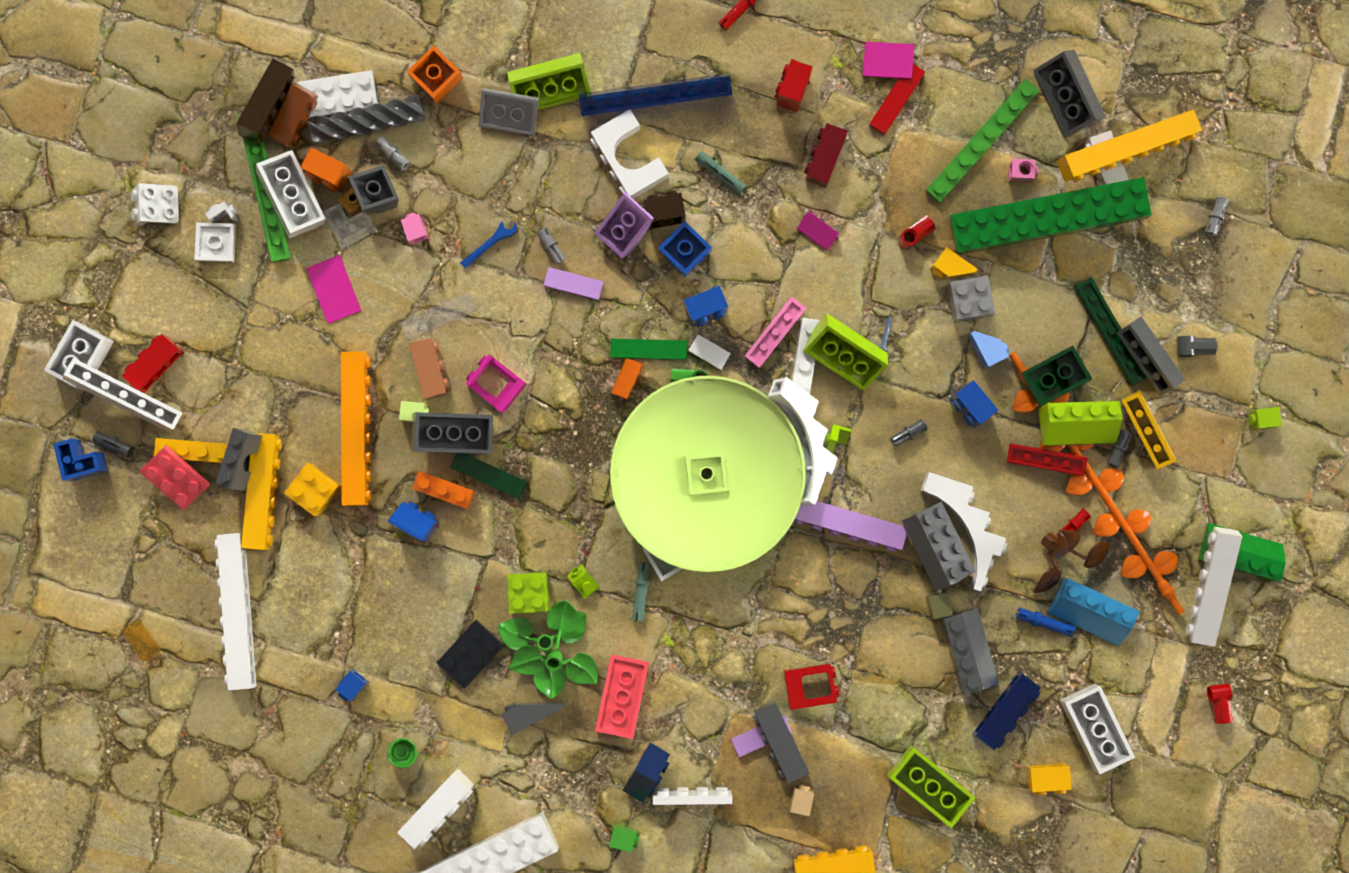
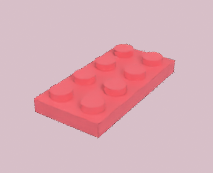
M611 654L595 731L630 739L634 738L649 662Z

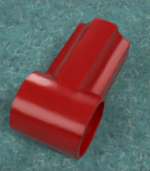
M926 216L910 228L904 230L898 239L899 246L903 249H911L916 243L936 230L934 222ZM905 235H908L912 238L911 243L905 241Z
M1227 683L1208 686L1207 696L1210 703H1212L1214 722L1216 724L1233 722L1230 703L1233 696L1230 685Z

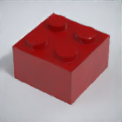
M791 59L789 65L785 64L781 78L783 82L779 81L774 98L777 99V106L798 112L813 66Z

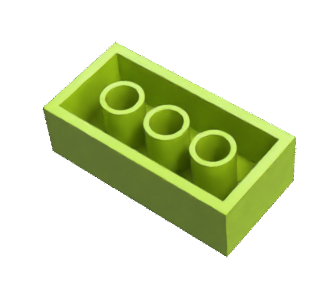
M912 745L907 748L887 774L892 781L951 829L976 798Z

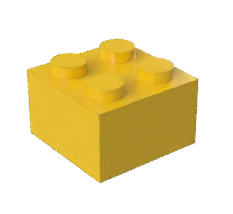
M307 462L284 494L313 516L320 517L340 491L342 485L313 463Z

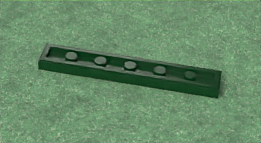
M1090 277L1074 286L1075 291L1129 385L1132 386L1147 378L1117 335L1121 327L1093 278Z

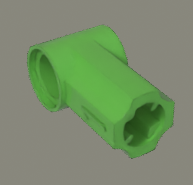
M672 368L671 383L685 378L696 377L699 374L708 375L703 370Z

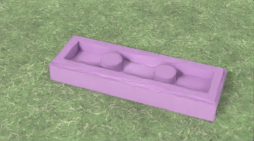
M548 267L544 286L599 300L604 282Z
M782 715L790 733L792 734V731L788 725L785 716ZM761 726L731 738L739 757L766 745L761 736L764 733Z

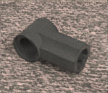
M1177 337L1178 357L1216 355L1218 349L1216 338Z

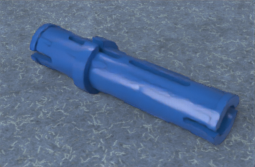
M1021 607L1017 610L1019 613L1016 612V619L1031 623L1034 627L1040 626L1068 637L1073 636L1071 631L1075 632L1074 625L1043 616L1040 612L1036 611L1034 613Z

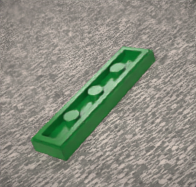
M611 338L610 358L686 360L687 341Z

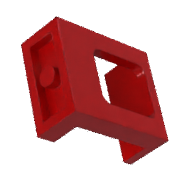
M829 662L821 665L783 670L790 710L837 703L836 698L839 697L838 686H834L833 678H836L835 667H831ZM827 673L830 695L806 699L804 697L802 677Z

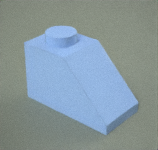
M976 331L968 335L985 369L1009 357V349L1000 339Z

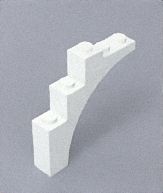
M787 377L776 379L773 381L768 397L782 409L794 426L804 454L806 478L801 506L815 505L820 488L824 482V477L833 473L838 457L822 446L828 429L813 419L818 400Z
M928 472L926 473L921 492L935 497L940 502L942 501L958 517L965 528L971 543L974 569L976 571L973 573L971 589L982 591V588H985L988 582L987 572L992 569L994 563L992 556L1001 557V554H1004L1006 551V538L984 531L985 528L989 527L991 517H989L990 512L968 505L974 498L973 486Z

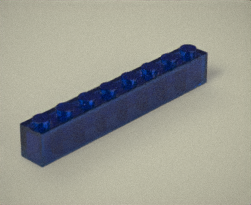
M729 73L583 93L579 94L581 115L588 116L732 95L731 78Z

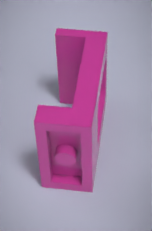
M489 354L479 361V367L475 372H470L465 384L504 414L527 384ZM489 366L494 367L509 380L497 397L492 396L477 383L479 377Z

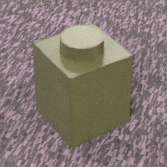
M941 589L930 591L931 595L926 596L931 619L952 616L948 592H942Z

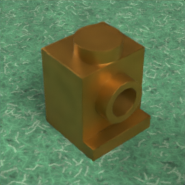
M351 188L337 201L355 217L362 209L357 198L355 201H351L355 196Z

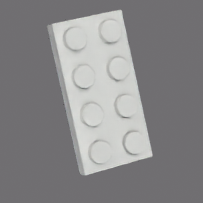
M373 70L298 82V85L318 95L317 106L308 117L310 120L318 116L330 117L336 112L348 114L352 109L358 107L367 110L372 104L378 103Z
M659 787L657 791L653 792V805L732 804V792L727 787H716V790H708V787H697L696 790H689L688 787H678L677 790L670 791L668 787Z

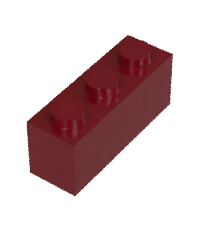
M826 123L825 129H820L817 137L820 139L818 146L814 145L810 155L813 156L812 163H807L804 173L807 174L805 180L825 188L827 187L846 138L847 130Z

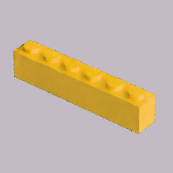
M257 433L262 435L257 454H250L249 472L251 474L247 483L241 548L269 550V546H272L273 543L271 527L275 523L273 508L276 507L277 498L274 495L279 483L276 474L280 468L278 454L282 449V439H280L279 435Z

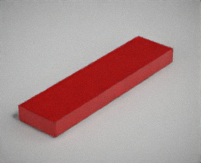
M913 64L912 79L899 78L869 126L885 136L926 71Z
M1010 443L1006 462L1084 476L1088 457Z

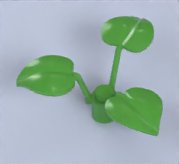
M559 601L550 608L547 614L548 627L554 630L559 629L554 650L550 651L546 658L545 655L540 656V650L536 646L523 645L515 652L509 669L521 674L534 675L542 672L545 665L549 670L556 671L563 667L564 664H567L565 673L569 680L578 684L596 685L598 681V668L590 655L577 653L574 659L568 658L562 661L563 655L558 651L562 630L565 632L573 631L579 624V614L568 601Z
M578 612L579 624L573 631L565 632L562 630V641L565 643H575L582 638L585 631V613ZM513 618L498 625L500 637L509 648L518 650L521 646L527 645L528 641L537 642L539 649L545 652L546 658L549 650L553 647V640L557 638L559 630H555L557 632L556 635L549 636L544 634L539 638H530L533 631L532 626L524 618ZM545 666L542 672L534 674L536 687L551 699L555 698L564 687L566 673L563 667L556 671H551Z

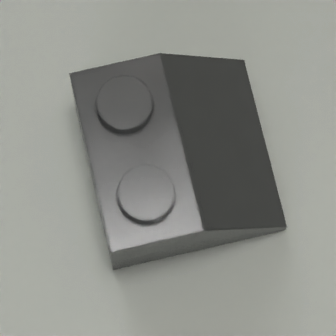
M384 165L348 176L362 212L382 213L397 208L399 198Z

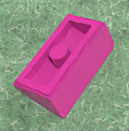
M808 211L796 228L826 251L839 235L836 230L810 211Z

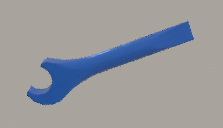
M501 222L493 236L461 261L460 264L465 269L495 243L514 236L517 232V224L514 222V226L511 229H506L504 223Z

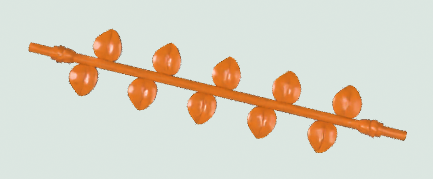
M1013 352L1009 357L1019 371L1017 372L1020 376L1019 378L1028 386L1021 373L1029 368L1025 367L1016 352ZM1025 389L1017 393L1012 406L1014 411L1027 413L1038 406L1031 390ZM1070 393L1049 403L1068 402ZM1041 440L1039 448L1060 452L1064 449L1065 445L1043 446ZM1094 444L1067 446L1072 454L1083 456L1081 451L1090 449ZM1087 462L1086 474L1084 476L1072 474L1069 478L1066 492L1071 495H1083L1091 490L1093 484L1112 513L1101 514L1097 518L1093 534L1101 537L1112 536L1118 532L1120 526L1138 555L1128 556L1124 560L1120 575L1125 578H1139L1145 574L1148 568L1157 582L1161 596L1165 600L1168 599L1178 615L1184 613V609L1175 597L1174 588L1162 577V575H1168L1176 569L1178 564L1177 555L1172 552L1162 551L1157 553L1152 562L1134 534L1144 532L1149 527L1151 522L1149 512L1133 510L1125 520L1107 493L1120 488L1124 480L1123 472L1118 469L1108 468L1102 471L1098 479Z

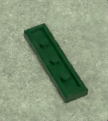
M456 453L450 468L518 499L521 498L528 483L465 453Z

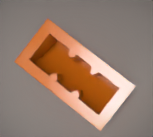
M626 358L610 394L628 401L642 371L643 364Z

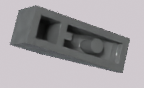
M538 702L520 703L518 705L512 703L504 708L505 712L501 715L513 735L565 706V703Z

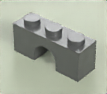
M232 429L216 484L232 490H246L251 472L244 470L243 463L249 454H257L262 435L249 430Z

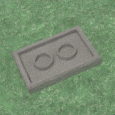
M483 88L478 126L534 136L539 98Z

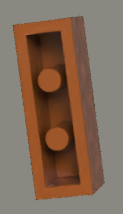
M292 84L268 136L287 147L297 145L301 140L302 136L300 134L303 128L308 125L307 121L310 120L308 117L311 111L317 106L318 95L301 85Z

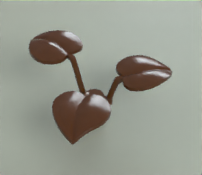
M1059 530L1058 538L1053 533H1048L1043 537L1041 544L1048 550L1047 555L1051 558L1054 567L1049 568L1042 575L1033 593L1048 591L1060 580L1062 572L1058 570L1059 567L1054 557H1063L1070 551L1086 560L1084 567L1093 568L1104 560L1110 545L1107 542H1099L1090 549L1088 555H1082L1073 549L1080 541V535L1077 532Z

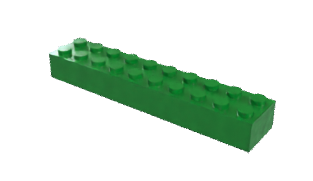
M1141 177L952 214L949 220L955 252L957 255H963L1145 220L1152 213L1145 178Z

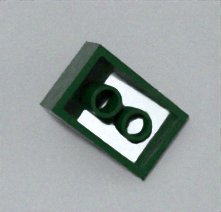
M1074 346L1021 373L1040 407L1082 387L1092 380Z

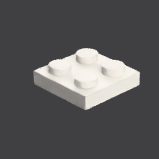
M196 222L194 260L202 262H234L236 225L232 223Z

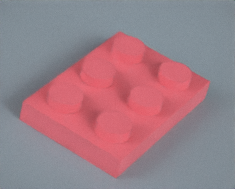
M167 445L139 471L182 510L191 504L210 485L206 479Z

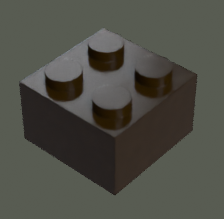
M671 191L667 192L665 196L650 195L647 196V199H643L644 209L654 218L648 230L682 224L686 221L682 193Z

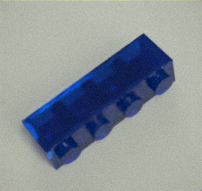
M1018 672L972 734L993 750L999 749L1005 742L1004 737L1008 732L1011 733L1017 725L1015 722L1018 718L1023 717L1029 709L1027 706L1030 702H1034L1039 697L1041 687L1023 673Z

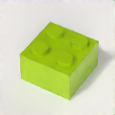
M548 572L507 575L509 614L546 612L550 610Z

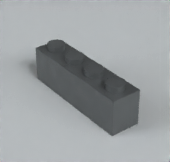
M1142 316L1117 332V335L1159 396L1173 390L1185 380Z
M775 700L755 709V715L752 717L757 727L761 726L764 731L761 736L765 744H770L772 748L770 755L774 763L778 761L781 767L778 771L782 780L787 779L788 783H791L810 774Z

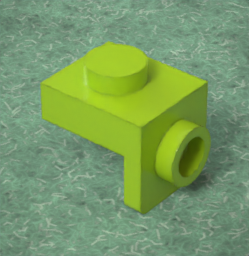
M833 424L830 433L826 434L823 443L826 444V449L833 454L837 443L846 445L851 429Z
M583 564L572 569L567 576L584 599L600 588Z

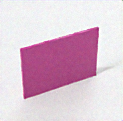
M866 42L862 76L912 79L915 44Z

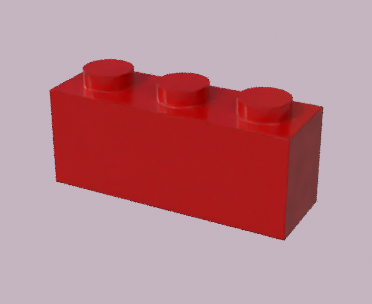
M158 335L151 341V345L147 349L142 350L138 354V359L125 368L122 377L136 390L145 393L184 351L168 336Z

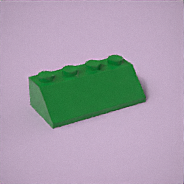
M1207 523L1198 557L1199 561L1204 562V553L1208 551L1210 545L1208 537L1210 532H1213V528L1225 527ZM1239 532L1243 537L1234 571L1270 581L1281 582L1286 564L1283 544Z

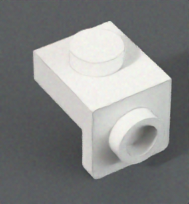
M225 201L211 206L209 211L205 213L213 223L220 221L227 215L233 221H239L236 216L239 214L233 204L229 205Z

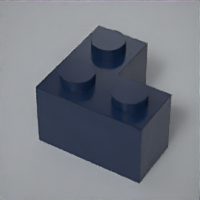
M649 743L622 791L642 803L647 796L651 797L655 788L658 787L662 780L660 773H665L670 764L667 762L670 754Z

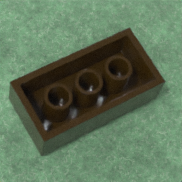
M272 58L237 121L239 136L257 145H260L262 141H266L270 132L268 129L270 125H273L291 85L296 84L294 83L296 77H294L293 68Z

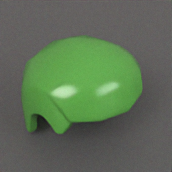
M407 738L394 740L390 743L387 750L388 760L393 766L398 768H408L411 766L418 754L415 744Z

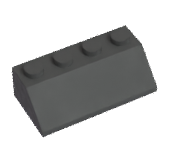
M1075 50L1063 51L1033 70L1065 138L1087 129L1106 118Z
M978 608L940 618L961 693L967 695L999 683Z

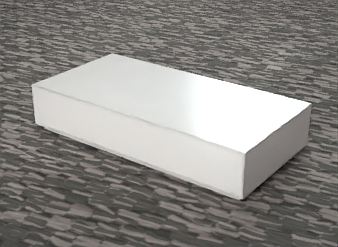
M697 335L688 350L719 370H722L731 355L728 351L700 335Z

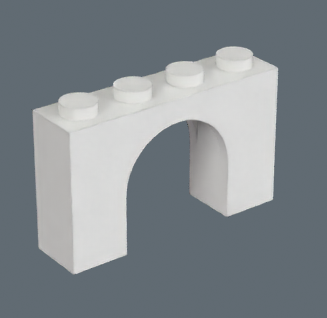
M629 109L593 130L590 141L595 149L599 148L601 151L600 158L604 165L608 164L611 171L609 173L613 180L619 181L621 185L619 190L622 195L626 192L634 199L668 179L669 173L660 158L634 170L624 168L617 162L615 151L619 143L640 131V125Z

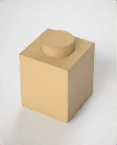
M799 784V787H793L789 806L791 813L810 816L814 792L810 790V786Z

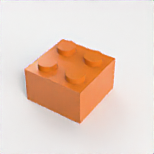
M434 45L407 71L410 79L436 104L463 79L461 72Z
M312 147L300 167L310 181L318 185L321 182V184L326 186L325 188L334 193L337 190L343 193L349 182L348 176L353 174L344 163Z

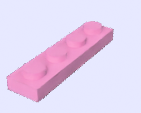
M791 297L744 357L760 368L804 313L806 307Z

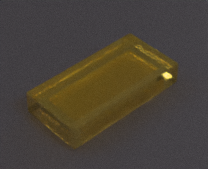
M140 619L135 620L122 630L143 662H146L161 651Z

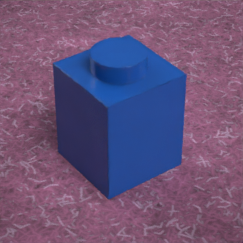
M353 669L349 671L335 690L339 692L338 696L343 700L352 701L355 700L369 681Z

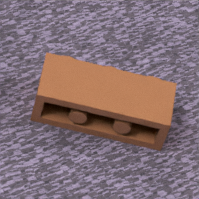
M427 338L409 343L423 399L427 401L448 395L447 390L450 389L448 379H444L443 371H445L443 360H439L438 353L441 351L438 341L435 342L433 338Z

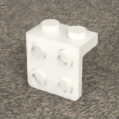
M139 183L131 190V201H134L131 216L132 220H135V226H143L147 222L176 224L179 221L178 189L176 186Z

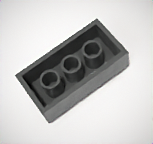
M412 413L411 452L492 454L493 415Z
M942 501L902 520L935 591L952 586L976 572Z

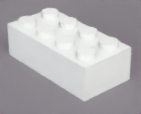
M292 150L256 164L255 171L288 239L324 225L326 218Z
M1092 684L1059 700L1094 772L1102 774L1135 758L1100 685Z
M457 769L397 833L414 849L418 845L422 847L433 835L431 831L436 832L446 821L444 817L447 816L449 818L460 805L457 803L459 801L463 803L472 794L471 788L474 784Z

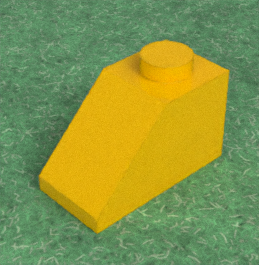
M948 247L943 250L930 268L936 277L944 278L945 280L972 276L978 270Z

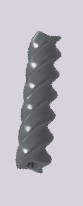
M411 95L404 101L393 99L386 105L375 103L369 106L367 110L358 107L352 109L348 114L336 112L330 118L318 116L312 122H307L312 141L325 144L334 139H347L353 134L365 135L371 130L382 131L390 126L400 127L408 122H421L426 119L422 98L420 99L418 95Z

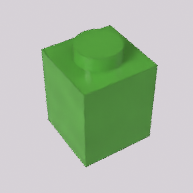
M615 824L609 847L632 853L633 847L637 848L640 836H636V829Z

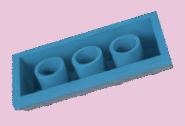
M1063 578L1047 613L1119 646L1132 630L1140 611L1069 578Z

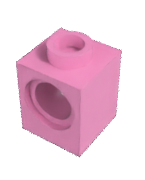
M1012 159L1009 163L1008 182L1031 183L1038 176V166H1035L1036 160ZM1020 167L1026 168L1028 174H1022L1020 172Z
M411 213L401 220L407 240L411 245L429 239L422 217L419 214Z

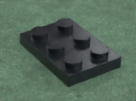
M476 619L436 663L465 689L505 645Z

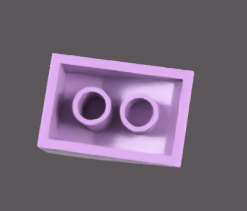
M625 192L601 223L595 234L623 259L633 252L654 218Z

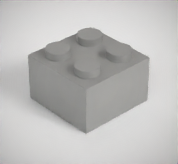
M988 276L953 281L947 285L953 323L990 317L995 314Z

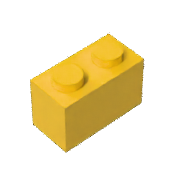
M1066 763L1026 766L1028 789L1034 792L1035 795H1046V791L1064 794L1066 790H1072L1070 766Z

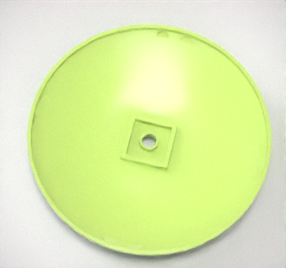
M696 376L681 379L661 387L644 399L632 411L618 434L610 468L611 489L617 511L636 541L651 554L671 565L701 572L724 571L743 566L756 560L775 546L788 531L798 513L804 494L806 478L804 454L799 437L782 409L760 390L741 381L719 376ZM704 468H709L712 471L710 479L706 480L701 476Z

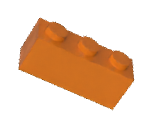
M418 471L412 487L416 491L466 509H470L476 493L474 490L422 471Z

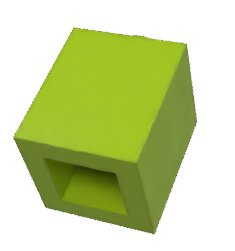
M1280 407L1250 411L1248 421L1250 426H1252V430L1282 426Z

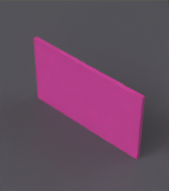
M340 255L306 268L328 324L362 311Z

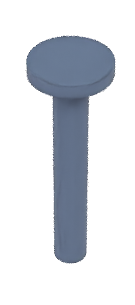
M890 317L887 319L881 346L879 347L885 352H888L885 346L892 323V318Z

